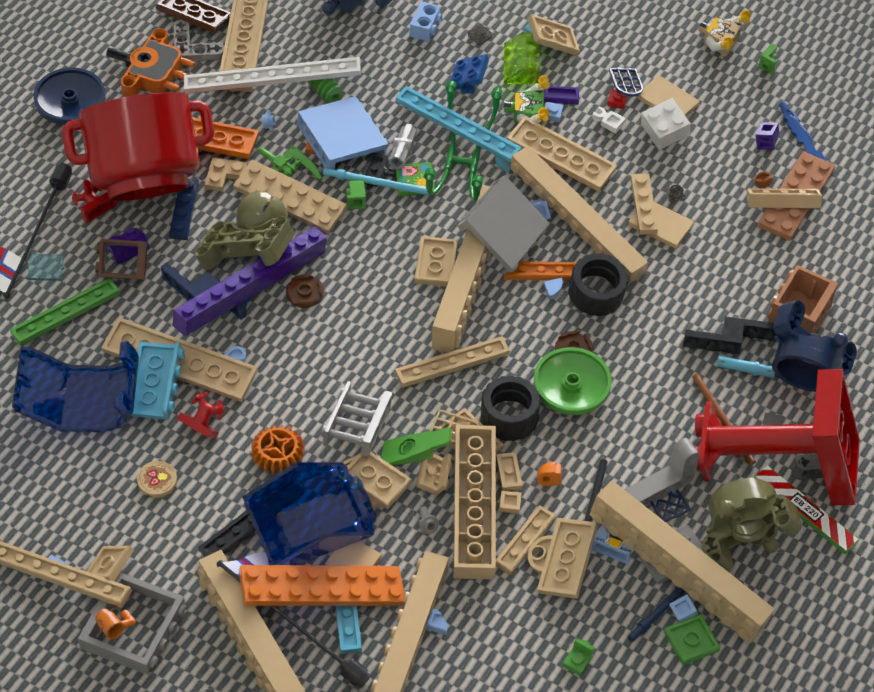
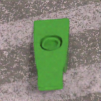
M450 427L437 431L421 432L386 440L383 443L381 459L394 466L421 462L431 458L434 454L433 449L450 444L452 430Z

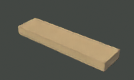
M539 505L498 556L496 567L512 575L528 555V550L532 543L543 536L556 519V515Z

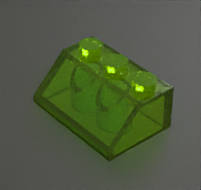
M521 32L504 43V84H539L540 44L535 43L532 32Z

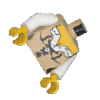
M744 10L740 13V16L732 19L716 17L711 24L702 21L698 31L705 34L704 44L711 51H717L727 56L740 37L742 23H749L751 14L749 10Z

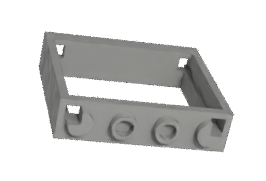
M120 572L114 582L131 587L132 591L171 605L169 613L143 658L95 639L100 630L95 620L97 613L102 609H109L111 611L114 606L100 600L78 637L79 647L82 650L148 675L154 665L157 666L158 656L161 651H165L168 645V638L170 634L175 633L178 625L177 622L180 617L184 616L187 606L185 605L184 596Z

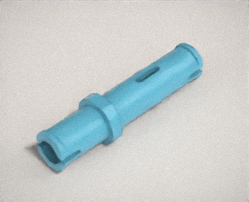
M719 355L718 360L724 361V363L717 362V367L774 379L775 373L768 372L773 371L772 366L759 364L757 361L754 363Z

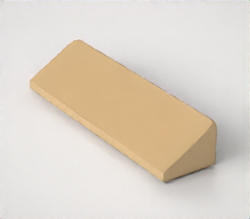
M747 189L748 206L750 208H821L822 194L818 189Z

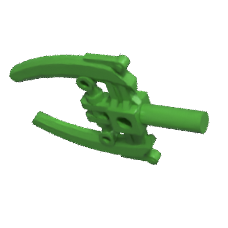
M291 145L290 150L284 152L283 157L281 155L276 157L263 147L258 149L259 154L273 163L272 169L280 173L283 172L284 175L291 177L292 172H296V166L302 164L313 174L317 181H322V175L316 165L294 145ZM292 159H295L294 164H289Z

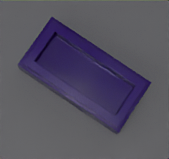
M550 86L548 89H544V102L579 105V88Z

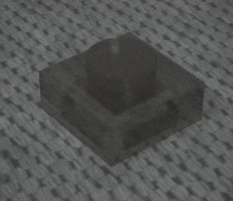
M479 24L468 31V37L476 44L481 45L492 38V32L482 24Z

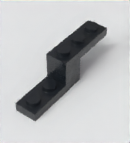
M725 316L722 334L685 329L683 347L740 354L743 336L776 341L774 337L777 334L774 331V323Z

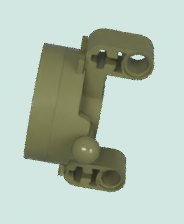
M744 478L731 481L717 489L709 500L708 508L713 526L705 530L708 535L703 539L702 546L707 556L729 572L733 566L729 550L740 543L751 542L755 547L763 545L765 551L774 553L779 548V542L775 538L777 536V527L789 536L798 534L802 524L797 507L784 495H777L774 487L764 480Z

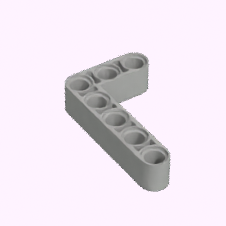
M683 438L674 445L669 466L624 490L647 507L651 505L650 501L654 503L668 496L667 493H670V491L673 493L692 482L695 477L700 453L688 438Z

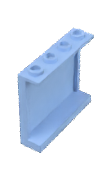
M356 96L298 111L297 125L325 168L335 170L337 162L377 151L381 155L386 156L388 142L386 138H383L378 126H375L371 116L367 114L363 104L359 102Z

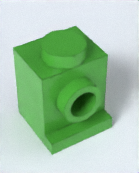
M364 180L349 181V188H346L347 210L366 208Z

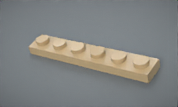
M501 336L396 368L395 374L401 387L404 388L508 356L510 350Z

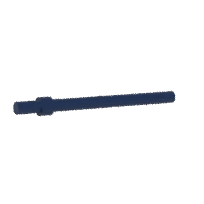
M677 587L646 618H642L637 623V627L627 636L628 639L634 642L642 633H646L651 628V624L670 606L669 604L674 602L685 591Z

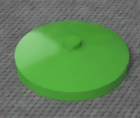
M574 347L557 349L545 355L536 366L534 386L539 391L541 401L556 412L567 415L587 414L603 405L610 394L612 383L610 370L600 357L588 350Z

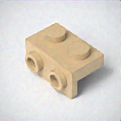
M448 453L445 457H440L433 454L431 458L421 461L416 487L434 495H438L443 490H446L450 482L448 476L452 469V455Z

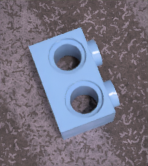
M421 1L410 23V37L429 42L431 36H434L436 33L437 24L441 23V6Z

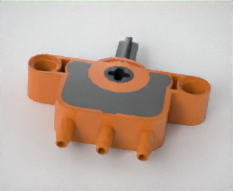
M161 28L152 32L143 47L135 50L132 49L130 53L109 47L106 52V56L126 62L128 70L121 79L123 97L138 95L141 89L153 93L166 92L168 89L179 91L180 86L172 82L176 77L184 79V75H187L180 71L182 65L195 67V62L181 57L179 48L169 45L168 33L165 29Z

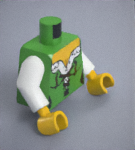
M546 75L540 76L538 79L539 84L536 83L522 92H516L514 102L504 101V112L514 113L515 123H519L524 116L541 125L542 122H546L549 118L547 115L550 112L546 107H543L542 88L548 89L550 87L549 78Z

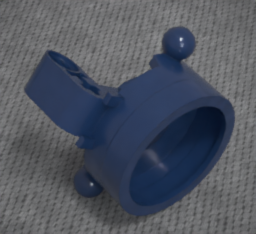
M795 300L782 304L774 322V331L777 336L774 339L779 342L772 362V369L787 384L802 390L816 392L818 370L843 369L844 375L849 374L857 355V348L853 342H848V337L845 333H837L831 338L827 335L821 337L807 332L801 327L805 315V306L802 301Z

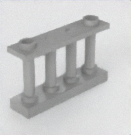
M347 381L345 388L340 390L339 400L327 426L324 425L322 428L323 446H327L332 437L359 444V447H362L361 456L369 457L391 408L392 392L385 391L382 398L379 397L377 399L351 392V382ZM348 400L376 406V410L369 411L346 404ZM345 412L369 418L371 423L357 422L342 418L341 415ZM336 425L361 430L365 432V436L362 435L360 437L337 431L335 428Z

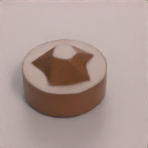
M760 172L754 177L755 185L760 188L771 185L773 182L771 173Z

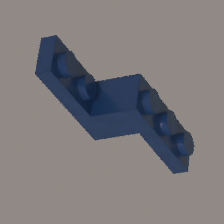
M167 262L161 266L162 278L187 301L221 282L218 277L207 272L191 284L188 278L181 276L175 267H171ZM244 301L230 309V311L242 320L247 316V305Z

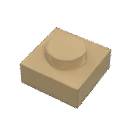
M502 491L499 512L519 514L522 493Z

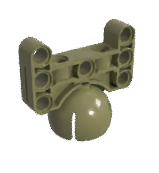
M255 191L246 195L237 208L236 221L238 225L236 226L234 222H218L214 224L196 249L195 256L202 269H212L221 258L260 255L264 265L275 264L295 234L288 221V212L284 204L277 197H274L267 209L263 211V208L271 198L270 193Z

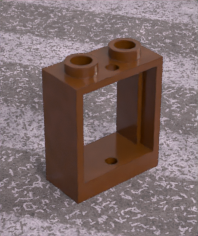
M101 239V242L97 243V254H100L99 262H96L95 273H98L100 278L145 280L148 243ZM107 245L138 247L136 275L105 273Z

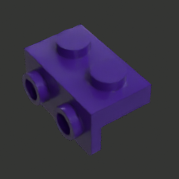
M129 228L124 234L109 238L148 243L145 233L137 228ZM107 245V251L113 254L117 264H121L138 255V247Z

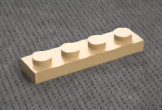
M649 173L631 174L630 179L639 235L658 234Z

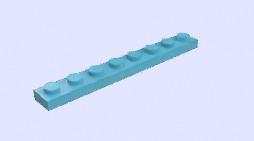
M408 86L396 96V102L509 163H511L512 155L522 150V147Z

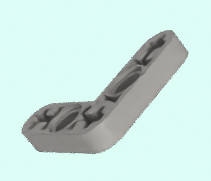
M181 19L175 21L174 46L179 48L180 51L184 49V53L181 54L182 58L191 61L222 59L223 44H190L189 23ZM182 38L186 39L185 42H179L178 40ZM198 50L204 51V53L197 54L195 52Z

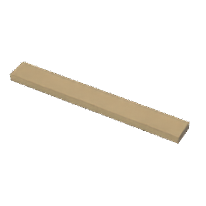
M0 541V564L121 608L132 592L131 587Z

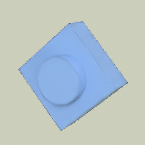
M546 102L545 107L550 112L547 115L549 117L548 120L560 122L563 105Z
M688 595L669 604L678 622L698 614Z

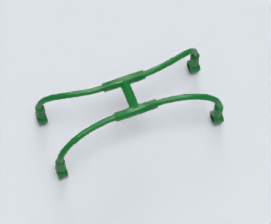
M448 81L445 87L448 108L453 110L452 102L454 101V92L457 87L454 81ZM499 87L492 89L493 112L486 126L488 130H490L495 120L503 91ZM451 131V145L448 148L444 174L433 191V180L435 179L436 171L432 168L425 170L424 178L426 179L427 193L430 196H434L439 192L446 181L448 173L451 171L452 163L470 165V197L473 202H477L480 188L483 184V177L475 175L480 156V147L476 145L472 158L454 156L456 134Z

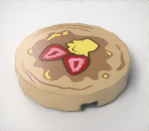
M163 461L149 462L138 472V488L146 496L149 495L152 498L165 497L172 493L177 485L176 470L172 465Z

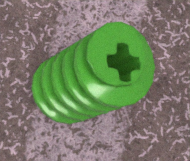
M333 78L308 81L310 87L314 89L326 104L342 99V87L338 86V83Z

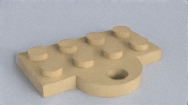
M558 518L553 536H543L532 543L528 550V561L532 569L541 574L537 587L539 594L578 599L598 528L596 522ZM537 551H544L541 557H534Z

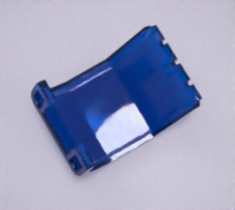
M128 341L120 343L119 359L122 361L121 363L110 366L70 365L32 347L22 346L19 352L12 408L15 412L60 432L104 433L122 428L134 410L139 363L138 353Z

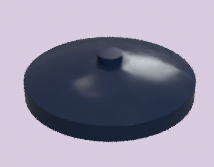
M75 67L61 68L48 73L37 83L33 94L38 113L46 120L65 125L68 121L79 119L78 113L81 110L106 100L105 87L101 79L88 70Z

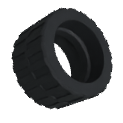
M604 253L587 254L580 258L573 267L568 286L569 298L576 308L583 313H587V315H609V313L616 311L623 301L628 285V273L624 265L611 255ZM589 276L603 277L613 285L614 290L608 293L593 292L583 284L582 279Z
M501 376L492 380L491 383L487 384L482 393L480 413L482 424L484 426H496V438L503 441L522 440L531 435L539 421L541 404L539 391L530 381L519 376ZM503 401H514L523 405L527 411L520 415L508 416L498 412L494 406Z

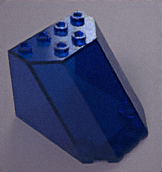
M296 462L242 496L245 508L251 517L252 525L268 558L269 565H299L374 535L375 529L372 526L376 522L377 515L373 510L362 481L356 475L353 477L343 462Z

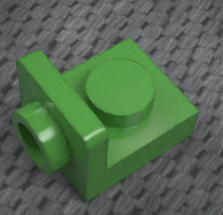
M772 43L761 54L758 65L759 68L770 74L775 72L777 65L776 51L778 46Z
M576 638L574 646L564 660L562 667L581 676L592 660L595 648L588 641Z

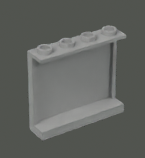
M504 175L490 186L457 227L462 232L469 228L505 267L501 272L503 275L507 272L512 273L518 268L519 265L517 263L528 255V249H532L537 244V238L542 237L546 233L545 228L549 225V222Z

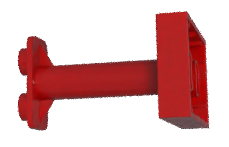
M843 369L818 370L813 424L722 426L717 418L712 401L705 403L704 414H696L695 433L697 438L701 437L700 446H694L700 453L696 470H701L705 482H711L713 464L720 456L817 453L831 506L856 505L860 437Z

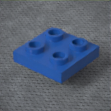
M487 54L461 59L456 62L450 80L456 82V89H461L464 93L471 94L474 93L477 84H482L489 62Z

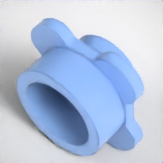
M267 110V114L262 115V125L264 129L269 128L271 132L273 131V126L276 125L275 116L271 115L270 110Z

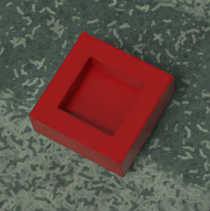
M611 89L607 106L624 109L627 96L620 94L615 89Z

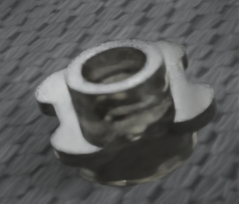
M672 185L666 189L670 202L684 201L686 199L682 186Z

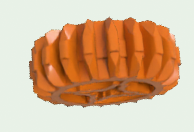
M273 425L272 429L266 426L265 432L260 430L258 435H255L254 442L251 444V456L254 463L258 464L259 469L264 468L265 473L272 471L273 475L276 472L282 475L283 471L286 470L290 473L291 468L296 469L297 464H301L305 446L301 435H298L296 430L292 431L290 426L284 429L283 425L280 428H276Z

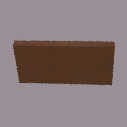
M161 0L156 4V10L212 33H216L229 22L231 12L201 0Z

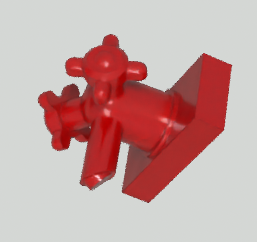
M87 179L83 181V194H77V191H73L72 200L75 205H78V201L86 203L80 207L82 220L86 224L117 206L116 201L109 200L108 192L98 196L96 193L103 190L96 188Z
M208 392L199 393L192 401V404L198 402L200 405L195 416L192 417L189 414L180 412L177 420L208 438L216 439L220 432L209 427L208 423L212 415H217L218 419L222 418L225 411L222 400H218L217 406H213L205 399L209 395Z

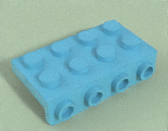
M139 342L126 408L127 416L170 419V414L174 412L175 408L173 397L178 392L176 381L177 377L181 375L180 360L184 358V348H182L180 342H175V345Z

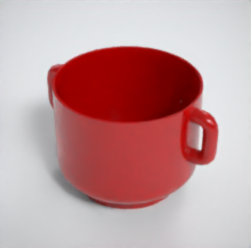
M178 92L141 94L98 103L81 110L78 113L79 119L68 121L62 129V139L67 159L75 165L87 164L91 183L100 190L108 191L110 201L146 199L175 193L188 188V177L192 176L200 166L198 146L208 144L214 137V126L209 106L202 101H189L187 94ZM196 111L200 113L203 134L197 136L195 135L191 113ZM76 130H81L85 154L76 153L73 132Z

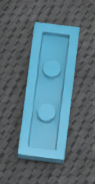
M335 606L341 654L362 652L357 606Z

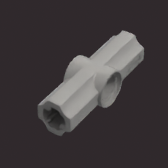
M412 124L402 126L398 137L394 138L392 153L389 158V165L393 169L404 167L407 157L412 154L417 129Z

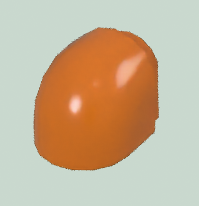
M556 461L543 464L538 469L537 482L543 486L562 484L561 464H556Z

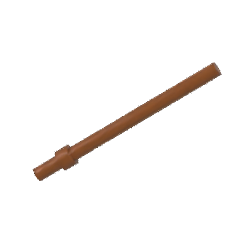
M698 373L692 376L693 380L706 400L712 401L716 415L723 426H733ZM743 455L749 466L756 463L752 455Z

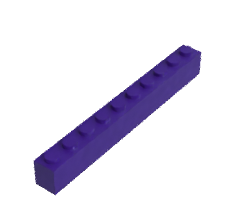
M316 227L307 230L290 241L275 264L266 266L260 258L174 309L172 326L186 337L325 253L327 236Z

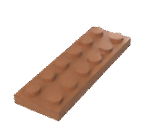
M803 151L779 189H818L821 192L835 170L836 165ZM767 208L758 221L757 227L791 241L811 208Z

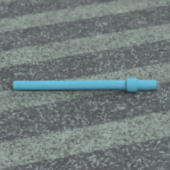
M324 168L323 175L336 177L338 180H364V183L429 195L426 187L350 173L344 169Z

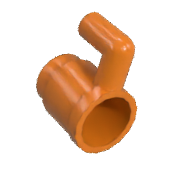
M102 609L97 613L95 617L97 625L108 639L119 637L124 629L135 625L136 620L128 610L121 612L123 621L119 620L109 609Z

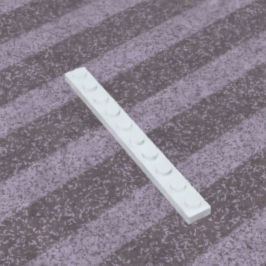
M360 57L184 75V90L187 94L361 75Z

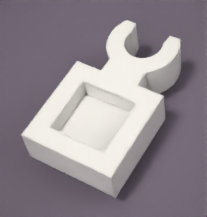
M598 107L597 113L594 112L592 116L593 120L601 121L602 127L615 134L626 121V118L613 111L607 113L602 107Z

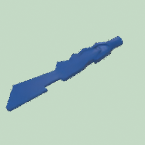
M784 101L781 102L779 107L784 113L783 119L787 122V127L791 129V133L796 135L797 142L804 144L807 153L827 161L820 150L817 151L813 146V138L805 127L800 124V119L788 108Z

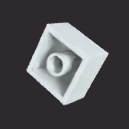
M673 98L641 113V125L659 150L690 135L691 123Z

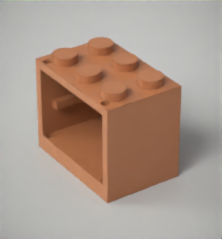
M796 265L793 271H789L786 277L787 282L781 284L778 290L779 295L773 297L767 318H769V322L774 323L782 304L800 300L805 306V315L801 327L811 334H816L832 307L838 283Z

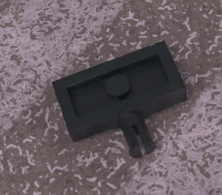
M371 153L362 175L380 179L384 175L394 178L396 170L386 168L388 156ZM364 183V184H367V185H371V186L378 187V185H373V184Z

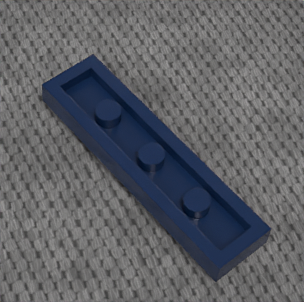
M188 179L189 187L178 191L169 239L188 240L199 179Z

